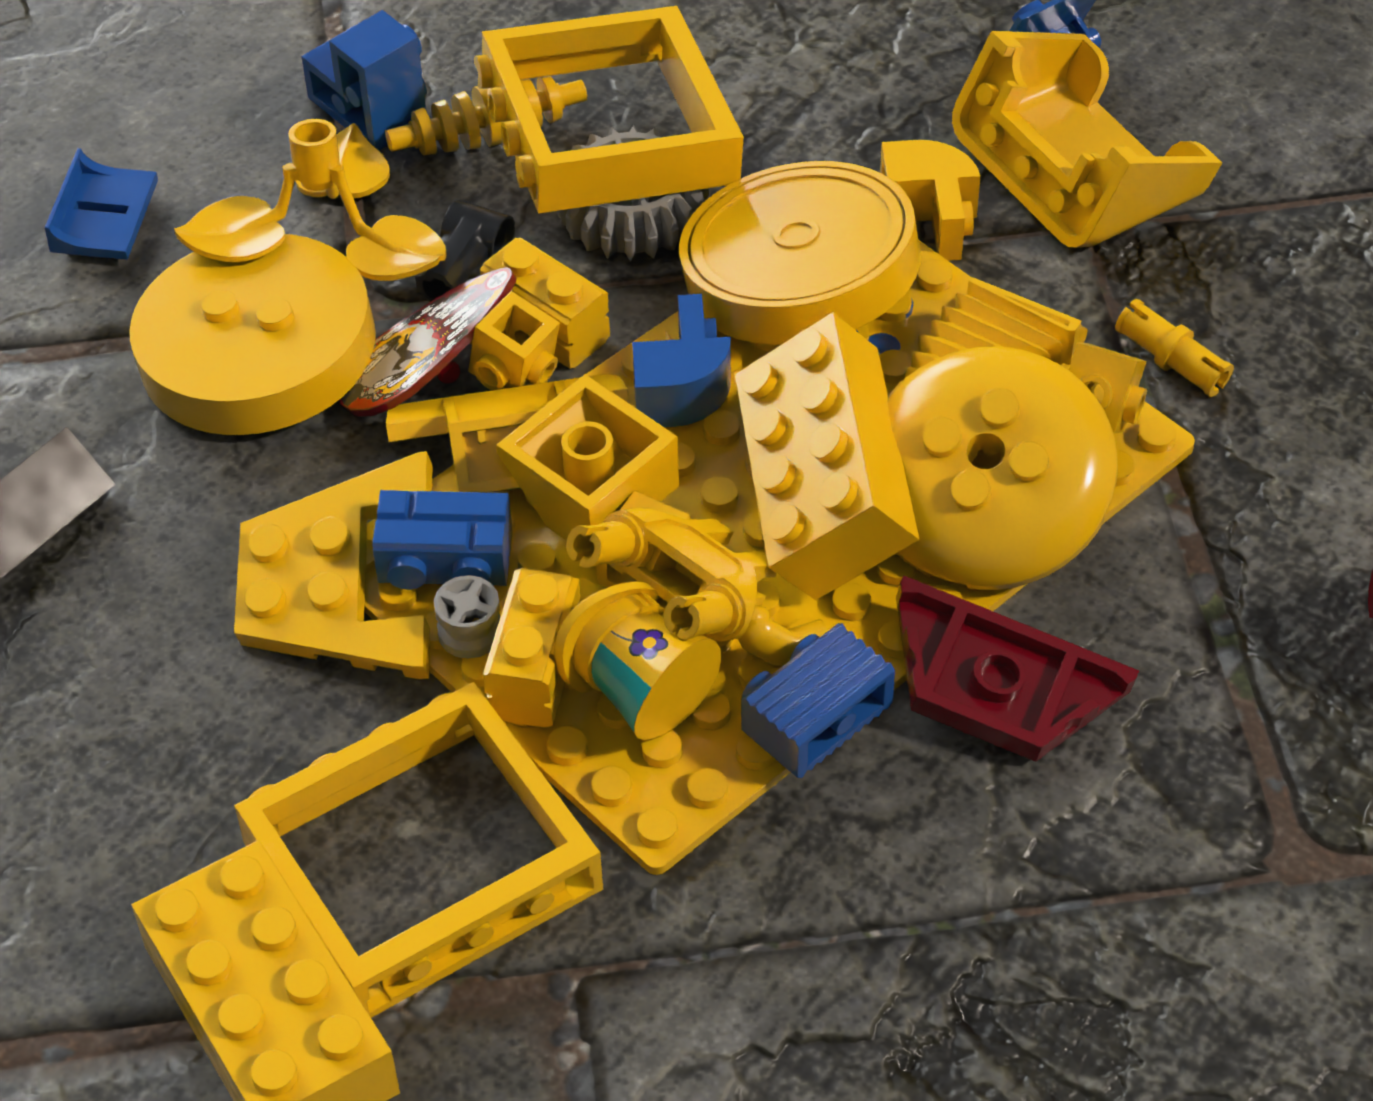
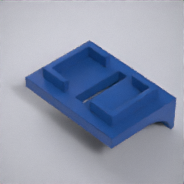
M77 148L44 227L49 251L53 253L128 260L158 182L157 172L108 167L91 160L83 153L81 148Z

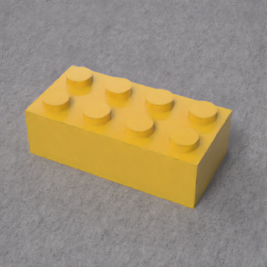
M832 312L735 374L768 568L814 600H817L920 540L902 458L890 423L888 394L876 346Z
M260 840L131 904L145 949L233 1101H387L400 1094L390 1047Z

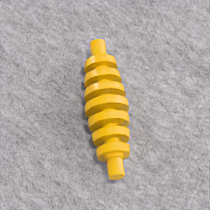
M551 76L538 77L537 91L530 79L520 80L540 127L543 124L542 113L549 123H553L562 119L565 106L587 101L586 87L581 79L559 85L555 83ZM478 86L473 87L472 101L465 91L453 95L451 100L452 112L445 99L432 103L431 119L423 107L412 111L411 121L408 122V125L385 131L390 151L394 152L414 146L416 149L419 148L422 155L436 154V140H438L444 152H454L459 149L458 135L467 150L480 148L481 134L488 147L501 144V122L493 123L490 117L487 99L488 88L479 89Z

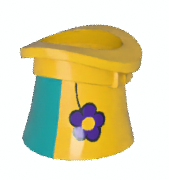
M635 581L604 588L575 606L559 629L555 643V661L558 672L566 684L581 693H588L594 689L602 691L623 716L636 737L642 740H649L673 730L700 706L718 675L721 663V649L716 641L703 635L683 640L677 637L678 632L671 633L664 624L662 613L665 609L656 602L658 593L648 583Z

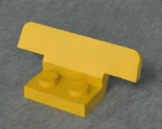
M615 374L589 376L630 404L628 389L620 376ZM579 378L399 404L387 411L386 429L388 441L394 442L449 433L458 492L496 493L521 489L497 454L496 445Z

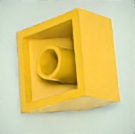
M586 374L496 445L497 454L545 525L566 541L571 530L577 526H591L603 523L609 514L621 509L634 490L661 502L679 487L678 436Z

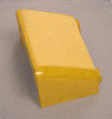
M991 31L955 102L952 112L954 133L959 141L1061 243L1067 247H1093L1203 194L1210 186L1223 162L1204 145L1197 141H1180L1172 145L1165 156H1154L1098 103L1109 78V66L1102 50L1085 34Z

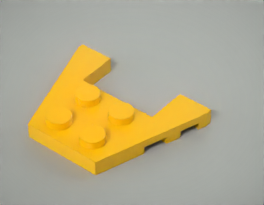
M427 451L417 452L240 523L234 634L242 646L317 660L318 655L350 660L352 666L375 671L377 666L402 670L405 677L429 679L430 627L424 615L364 621L367 521L377 519L380 490L432 491L433 465Z

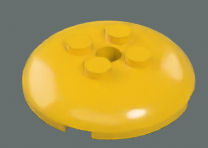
M995 346L976 347L946 354L932 360L906 377L889 394L888 411L890 423L902 458L920 539L896 554L920 573L930 578L933 575L947 581L967 585V589L1000 590L1018 587L1044 578L1065 566L1084 550L1098 533L1104 522V516L1117 483L1118 465L1115 438L1107 415L1095 395L1079 378L1066 368L1048 358L1029 351ZM979 450L996 452L1004 457L1001 463L990 469H979L971 464L978 455L977 452Z

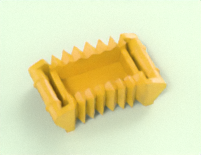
M970 277L967 295L957 292L955 308L942 306L941 321H931V336H920L919 352H912L911 367L905 368V378L932 360L946 354L976 347L1015 348L1043 356L1059 365H1062V363L1070 365L1077 343L1085 342L1088 329L1081 325L1082 321ZM979 450L977 452L978 455L971 464L979 469H990L1001 463L1004 457L996 452Z

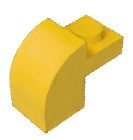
M907 140L882 142L880 173L891 178L906 192L911 200L916 222L932 221L937 253L948 261L962 260L964 236L973 235L974 218H977L980 173L976 164L961 150L938 141Z

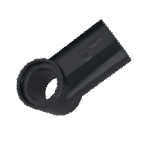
M462 200L454 201L444 216L440 231V238L446 246V259L440 261L437 266L415 276L417 291L431 302L458 285L480 276V268L483 266V263L514 239V218L510 215Z

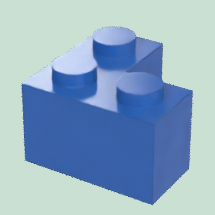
M381 10L301 56L308 98L343 127L346 128L355 123L365 138L377 150L383 149L388 146L385 135L386 130L408 125V122L411 121L412 111L422 107L426 110L425 96L427 88L422 79L420 62L422 46L417 34L411 27L400 24L385 11Z

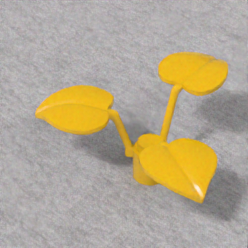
M323 119L303 120L290 128L288 134L292 163L285 164L282 167L284 180L275 208L271 210L270 205L259 198L234 196L205 207L188 223L174 228L175 235L181 243L204 257L224 262H244L260 258L274 251L285 240L284 228L278 221L284 219L287 214L294 182H296L298 190L307 196H328L331 199L337 198L338 195L341 196L353 228L361 236L348 244L346 257L356 266L361 276L378 281L399 280L427 271L437 266L440 261L446 259V246L434 230L423 222L398 215L385 216L378 220L372 228L363 222L354 198L368 196L388 182L390 178L388 161L365 138L355 123H352L336 134L335 126Z

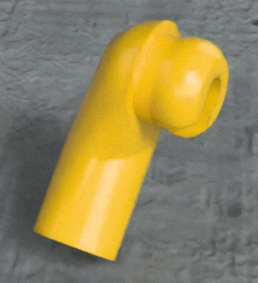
M755 605L749 626L742 637L738 638V641L744 650L763 661L776 666L785 665L790 661L796 646L805 637L811 634H817L821 637L827 632V629L821 619L786 629L777 622L770 620L767 608Z

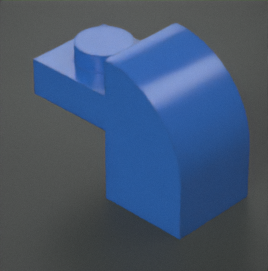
M702 294L678 295V340L632 342L636 409L663 427L684 426L705 419L721 407L730 391L731 337H717L716 318H704Z

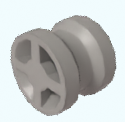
M471 575L455 577L445 582L437 590L434 598L440 644L446 652L459 658H476L489 653L500 620L498 591L489 581Z

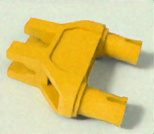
M646 508L619 510L609 514L601 524L575 527L569 533L566 542L569 557L574 562L580 561L579 566L592 568L596 565L608 563L621 574H629L639 582L648 583L658 593V596L667 602L663 614L666 628L671 633L678 632L677 637L683 640H689L704 634L716 641H729L742 637L749 626L755 605L762 606L766 597L757 591V583L763 578L776 576V572L768 568L767 556L762 551L733 553L723 546L724 544H729L734 532L716 519L687 520Z

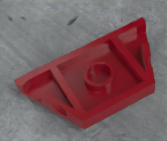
M905 575L900 582L896 603L910 705L913 712L1037 762L1129 694L1139 673L1137 669Z

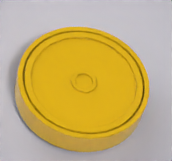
M809 161L780 165L755 172L741 178V180L730 183L709 197L696 209L687 221L679 242V256L688 294H702L704 318H716L717 331L743 341L769 345L784 344L832 312L853 329H858L874 321L904 297L917 277L921 259L914 209L906 192L891 178L880 172L856 164L834 161Z
M285 234L284 242L269 254L244 262L214 260L196 252L188 254L164 270L147 287L134 309L130 324L132 352L143 385L153 403L164 414L185 426L223 435H248L275 431L305 421L329 408L349 392L359 380L370 360L376 339L375 323L367 289L356 266L335 248L308 237Z

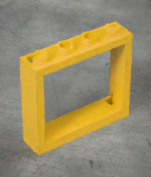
M678 6L482 31V55L474 57V64L478 72L479 89L488 88L487 99L490 117L493 123L501 122V135L505 154L507 157L515 156L519 188L528 187L538 214L727 186L732 182L741 180L744 136ZM657 61L692 132L689 134L551 153L520 80Z
M474 682L453 693H444L437 696L422 709L394 723H386L377 727L369 736L336 753L325 754L317 758L309 767L276 784L260 787L247 799L234 805L244 844L248 846L260 840L371 1018L603 890L600 851ZM475 736L556 849L358 956L280 837L454 745Z

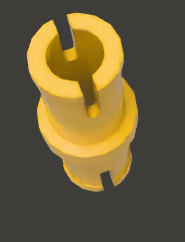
M1140 299L1130 302V307L1134 309V312L1127 307L1124 308L1116 321L1115 330L1154 355V363L1165 371L1175 370L1202 389L1209 397H1213L1219 392L1215 384L1222 389L1227 384L1233 373L1234 365L1224 361L1194 340V332L1182 324L1174 326L1144 305V302Z

